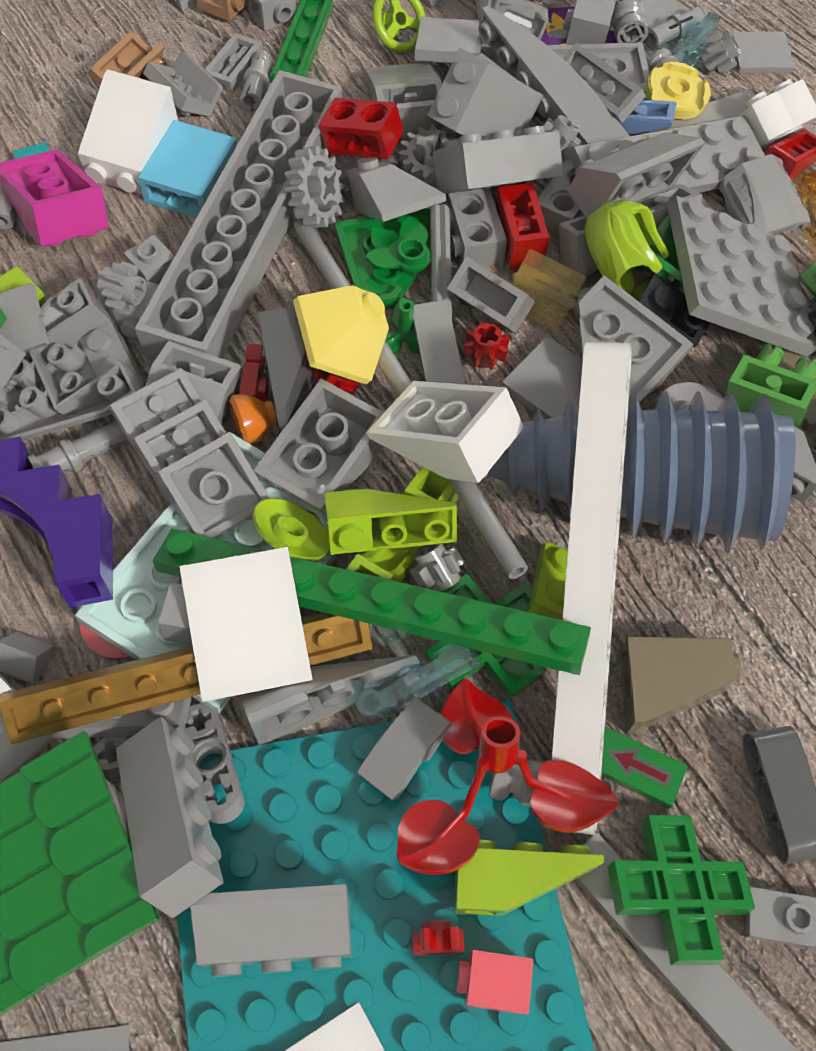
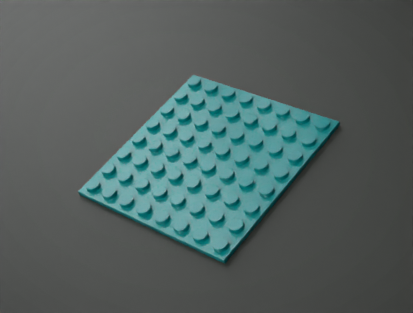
M511 700L501 701L516 722ZM394 721L230 750L244 794L245 805L240 815L231 822L218 824L209 821L212 837L217 842L221 851V858L218 862L224 882L210 893L346 884L350 898L352 958H341L342 968L312 970V962L310 960L292 962V971L262 973L261 964L242 965V975L211 977V968L197 965L191 909L188 907L177 915L189 1051H285L357 1003H360L385 1051H595L556 889L503 916L454 914L455 871L435 875L423 874L404 867L396 859L398 827L404 814L413 805L424 800H440L452 806L456 814L460 812L477 769L479 749L470 753H457L446 746L442 740L431 759L421 763L398 800H391L357 773L369 753ZM520 740V741H519V749H520V750H523L522 744H521V740ZM216 753L209 754L203 758L199 767L205 770L213 769L220 764L223 756ZM487 770L471 811L464 821L477 829L480 840L495 842V849L514 850L515 843L529 842L542 844L543 852H547L540 821L535 817L530 807L520 805L517 799L512 798V793H509L508 797L504 800L489 798L493 772ZM222 784L213 785L218 799L217 805L224 804L226 802V793ZM451 921V927H459V930L463 929L464 952L458 955L413 956L412 933L413 931H420L422 922ZM472 950L533 959L529 1014L520 1015L464 1006L465 994L456 993L460 961L468 962L469 953Z

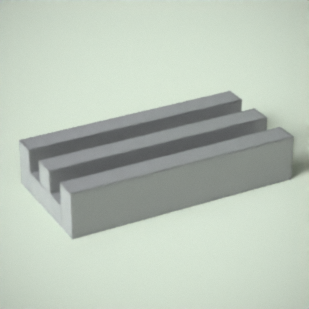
M235 32L205 70L222 86L225 85L228 92L233 93L243 80L245 71L250 67L253 53L258 51L260 56V51L263 50V43ZM241 45H243V47L240 49V51H239L238 53H236L237 50L241 47ZM229 62L228 66H227V67L224 69V71L220 74L221 70H222V69L225 67V65Z

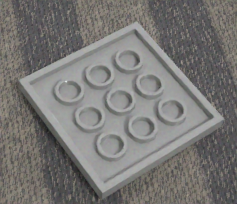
M676 195L667 205L689 315L806 357L816 350L814 326L808 318L806 298L801 289L798 279L799 272L795 267L791 253L792 247L788 240L780 235L774 236L762 231L756 225L745 224L735 220L727 213H718L706 208L695 200L689 201Z

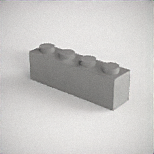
M160 716L116 748L139 897L171 918H174L224 882L218 862L221 858V851L217 842L212 837L209 825L212 814L207 803L203 800L200 788L203 778L194 763L192 751L195 750L193 740L183 728L177 727L175 729Z

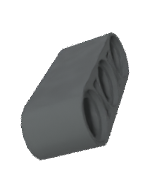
M792 726L745 733L742 741L743 752L775 855L782 864L816 859V786L798 733Z

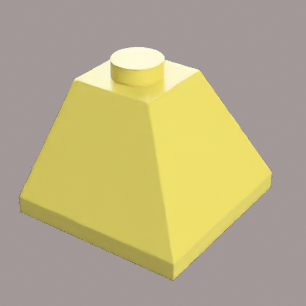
M353 285L297 296L293 303L309 365L363 384H368L372 381L389 329L384 313L385 306L380 297L375 293L367 292Z

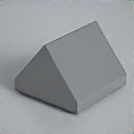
M16 631L0 640V673L36 686L56 647Z

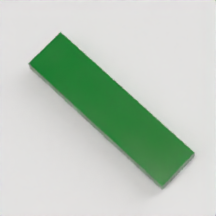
M300 0L271 71V84L279 70L307 77L332 13L334 0Z

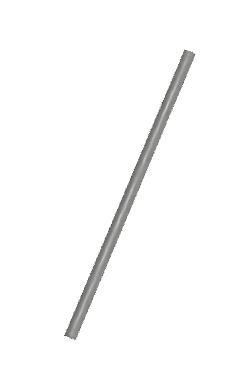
M303 218L297 219L294 223V229L330 288L336 289L351 286L315 228L304 226ZM385 341L377 364L397 397H399L412 382ZM448 479L510 579H515L523 575L528 569L527 564L476 483Z

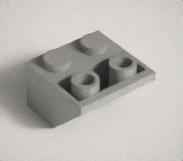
M168 340L153 362L145 386L183 368L201 400H207L220 424L223 426L230 414L228 401L231 395L239 394L242 365Z

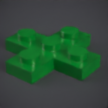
M467 573L460 577L459 581L452 587L441 591L491 603ZM524 582L494 604L528 612L532 589ZM441 641L425 652V658L450 690L454 689L464 678L468 679L485 666L511 700L543 677L547 671L543 666Z
M648 815L641 821L649 861L614 860L607 866L616 915H660L671 966L716 965L724 960L714 915H747L755 910L744 862L701 861L691 816Z

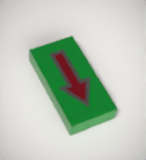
M605 726L601 777L670 809L674 804L688 765Z

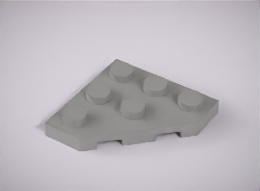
M605 275L579 301L578 313L582 363L586 342L631 343L632 358L629 398L635 392L640 405L693 347L691 341Z

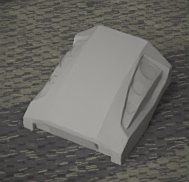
M773 154L741 163L722 178L719 189L725 199V208L733 219L745 224L756 225L760 230L772 235L797 227L804 229L810 224L808 211L802 204L792 180L783 168V161Z

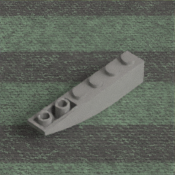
M488 5L481 8L478 26L480 38L485 44H489L497 54L500 64L507 68L517 80L544 95L536 109L541 116H545L547 120L551 118L555 122L557 117L562 115L573 121L580 129L576 136L582 141L579 146L630 137L594 90L564 59L536 36Z

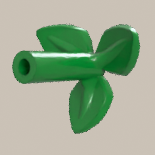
M404 297L395 305L390 319V323L397 333L388 332L385 341L394 354L400 352L403 343L408 344L412 353H419L415 332L412 331L414 328V303Z

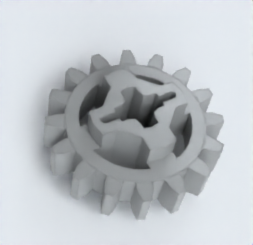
M431 124L428 131L420 126L418 127L417 135L411 132L407 133V141H401L399 163L403 171L428 185H434L438 190L433 151L445 148L444 141L460 139V134L457 132L449 133L447 126H444L442 130H437L435 124Z
M312 146L296 150L294 152L295 158L288 160L292 170L285 172V176L290 181V185L285 187V191L291 193L292 196L288 202L289 207L295 206L297 208L295 218H303L304 226H312V228L328 227V224L336 222L335 216L342 214L339 203H345V199L340 193V190L345 188V184L339 182L342 171L334 167L336 158H328V150L326 148L319 149V146Z

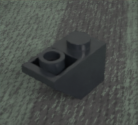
M656 273L637 284L631 292L633 298L691 341L693 347L698 345L710 322L689 315L684 293Z

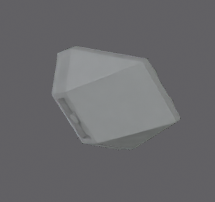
M81 278L50 297L40 308L45 312L43 322L49 344L25 352L26 355L0 392V440L20 436L22 441L106 417L111 414L109 410L111 404L143 387L144 379L117 325Z

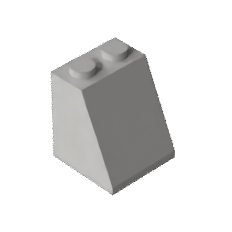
M459 48L427 116L463 136L481 134V136L492 135L493 132L513 130V132L523 131V129L528 127L544 95L490 63Z

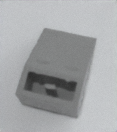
M428 62L365 68L371 101L397 103L404 130L400 140L407 139V133L409 132L417 135L418 127L420 126L428 131L431 124H435L437 130H442L445 125L427 116L442 85L440 77Z

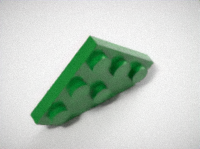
M431 206L384 222L364 216L334 223L335 235L351 284L367 292L375 293L382 300L385 309L395 307L421 271L406 272L400 268L385 270L370 264L366 260L365 255L374 249L371 244V228L378 227L399 232L403 221L408 216H412L428 232L426 246L430 251L431 258Z

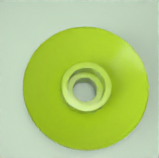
M276 498L262 500L256 505L252 514L254 526L260 536L274 549L288 547L289 557L308 561L319 560L329 551L330 546L326 528L313 514L303 507L290 501Z

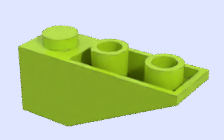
M372 489L324 493L331 555L457 542V505L455 502Z
M480 840L474 857L465 866L455 871L454 914L503 916L597 869L604 863V855L590 854V847L582 845L562 846L560 853L543 852L542 844L529 842L515 843L514 850L495 849V842Z

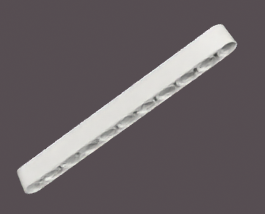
M586 342L583 352L563 621L591 627V632L580 676L563 671L558 673L552 761L560 760L573 763L587 770L600 780L632 358L631 343ZM597 823L575 833L595 835Z

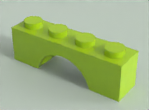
M423 466L403 493L404 495L455 502L456 505L459 503V496L450 481ZM422 546L374 550L357 554L346 570L402 582L409 573V570L414 566L416 561L413 557L414 553Z

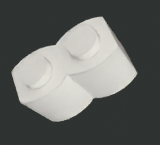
M788 79L773 88L772 94L767 96L764 91L746 102L748 108L739 115L746 117L761 148L807 126L816 119V104L804 79L795 83Z

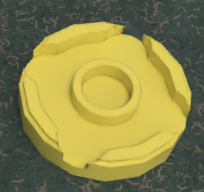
M679 62L663 63L662 67L657 68L656 66L651 70L644 88L647 100L677 102L674 119L686 120L695 118L704 111L711 95L710 85L706 79L703 82L699 77L700 72L694 67Z

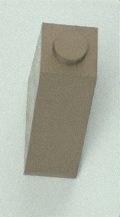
M627 637L619 650L626 734L638 733L725 693L737 681L741 671L739 655L733 653L732 638Z

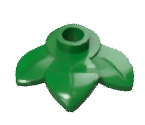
M408 216L403 221L399 232L372 227L371 244L374 249L368 252L365 258L376 268L385 270L400 268L406 272H419L425 269L430 262V251L426 246L428 232L412 216Z

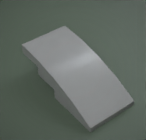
M183 368L166 375L109 406V410L136 453L193 534L214 538L251 516L260 501L270 499L231 432H225L207 400L202 401Z

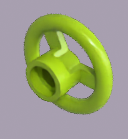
M375 0L372 17L374 28L380 40L395 52L407 53L413 51L416 46L421 17H426L420 0H407L414 9L416 19L407 15L406 11L402 9L399 0H388L390 9L382 12V8L386 0ZM407 28L416 31L414 37L408 42L402 43L393 39Z

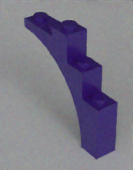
M20 436L0 440V512L26 524L49 545L53 555L55 583L69 608L113 600V520L101 494L72 499V489L59 464L33 469L27 458L29 453Z

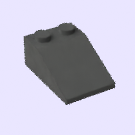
M294 306L257 312L280 433L310 394L315 383L313 376L314 367L309 365Z

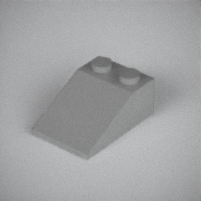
M320 379L253 471L260 478L322 513L325 510L324 493L344 491L370 466L383 445L371 440L366 432L384 412Z

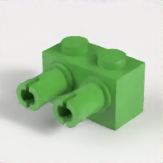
M772 344L762 345L756 358L744 354L728 382L726 395L730 392L734 394L739 411L749 413L756 399L760 395L765 394L769 399L773 414L791 415L795 427L800 429L816 394V360L813 359L810 366L806 367L809 357L802 356L795 363L793 371L778 367L784 357L783 350L778 346L775 347L772 354H769Z

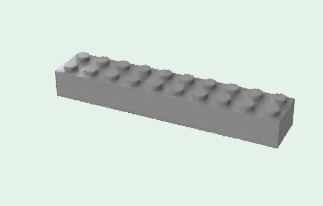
M278 71L135 327L144 356L156 359L169 340L219 358L223 357L297 209L295 206L289 207L288 202L292 196L291 193L285 191V187L290 185L285 172L292 170L288 160L295 158L294 152L296 150L312 146H319V149L326 148L318 124L333 99L343 98L342 87L289 72Z

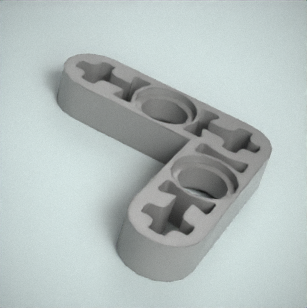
M203 703L195 704L189 707L185 731L189 734L195 746L192 755L194 763L203 778V783L200 785L203 800L211 811V822L218 824L228 823L236 819L242 812L245 805L244 794L218 713ZM205 722V729L197 731V724ZM105 737L94 746L105 779L109 782L121 781L118 760L110 763L112 760L111 756L116 754V748L131 737ZM216 753L223 756L220 764L213 769L205 770L199 767L203 758L209 754ZM219 783L222 784L226 793V802L222 805H217L218 799L213 785Z

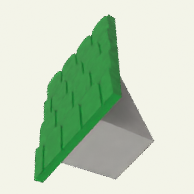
M85 731L80 732L19 769L20 772L0 783V1016L160 920L155 906L139 897L123 794L105 779L90 737Z

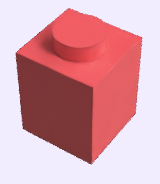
M472 950L469 953V961H460L456 993L465 994L464 1006L520 1015L529 1014L533 959Z

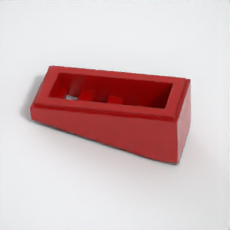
M803 129L769 146L765 156L773 154L783 161V168L790 179L793 180L816 161V135Z

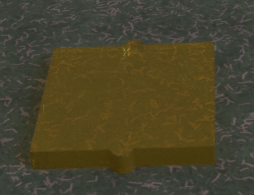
M529 249L518 273L515 272L512 275L514 279L512 285L528 294L535 301L527 316L558 332L570 308H575L576 303L574 300L587 277Z

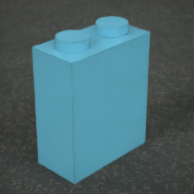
M173 120L138 176L144 202L197 218L237 146L236 137Z

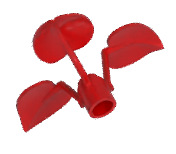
M464 678L448 697L441 714L453 722L443 738L446 746L454 752L462 754L479 749L477 769L469 791L458 814H456L452 806L440 800H424L409 808L402 817L398 827L396 859L404 867L423 874H445L465 866L476 854L480 836L477 829L464 820L471 811L487 770L493 773H504L515 764H518L526 785L535 789L530 798V807L533 814L542 824L559 832L572 833L592 826L616 810L619 799L596 776L580 766L566 761L553 760L544 762L538 768L537 779H535L526 761L527 752L519 749L520 728L513 720L509 710L497 699L484 693L471 681Z

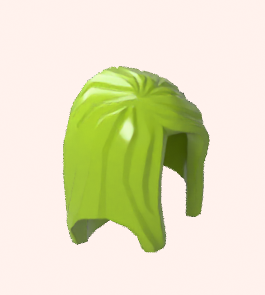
M628 200L610 201L602 204L587 218L585 239L591 257L602 276L605 275L629 295H631L634 288L631 267L649 266L655 273L662 269L660 260L649 245L655 244L662 259L667 258L669 253L657 232L653 214L647 206Z

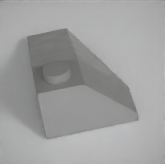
M416 655L310 666L312 680L240 694L238 696L258 744L263 745L276 741L418 677L420 662Z

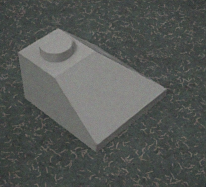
M377 157L360 160L357 162V168L347 170L356 212L382 222L447 201L445 193L392 164L378 161Z

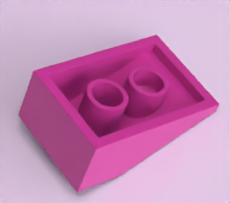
M59 149L0 162V184L27 232L41 246H56L66 239L77 236H92L99 230L109 228L102 188Z

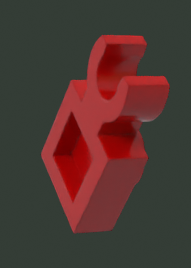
M248 344L246 362L243 365L240 394L255 396L261 401H267L268 379L262 378L265 368V356H262L263 345Z
M451 921L422 922L420 931H413L412 933L413 956L458 955L464 952L463 929L459 930V927H451Z

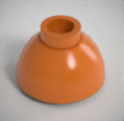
M248 394L231 395L228 403L238 437L254 446L267 435L271 424L277 423L273 404L270 400L263 402L255 396Z

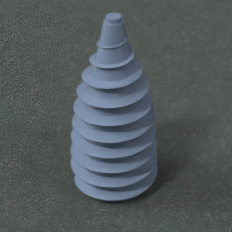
M667 391L663 393L655 409L641 410L636 394L633 392L628 402L620 517L628 521L632 538L635 537L642 524L646 522L659 527L664 544L674 528L689 530L695 550L706 532L721 535L727 555L738 537L757 540L761 551L767 541H777L786 521L794 477L796 438L792 416L773 414L771 404L765 394L760 395L756 399L748 413L739 411L735 396L731 392L726 395L717 411L706 410L702 395L698 391L694 394L686 410H674ZM569 399L562 416L544 420L538 408L533 421L522 422L524 428L513 440L510 447L504 451L491 467L485 478L494 477L510 483L513 494H516L521 487L537 493L542 510L546 508L552 498L567 504L571 518L578 415Z

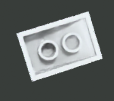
M413 381L366 433L371 440L446 479L479 483L488 474L491 467L504 451L510 447L513 440L524 428V425L506 387Z

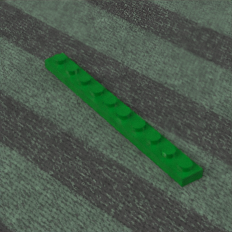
M171 528L152 561L157 572L181 577L179 566L266 550ZM290 557L299 607L580 676L590 638L591 627Z

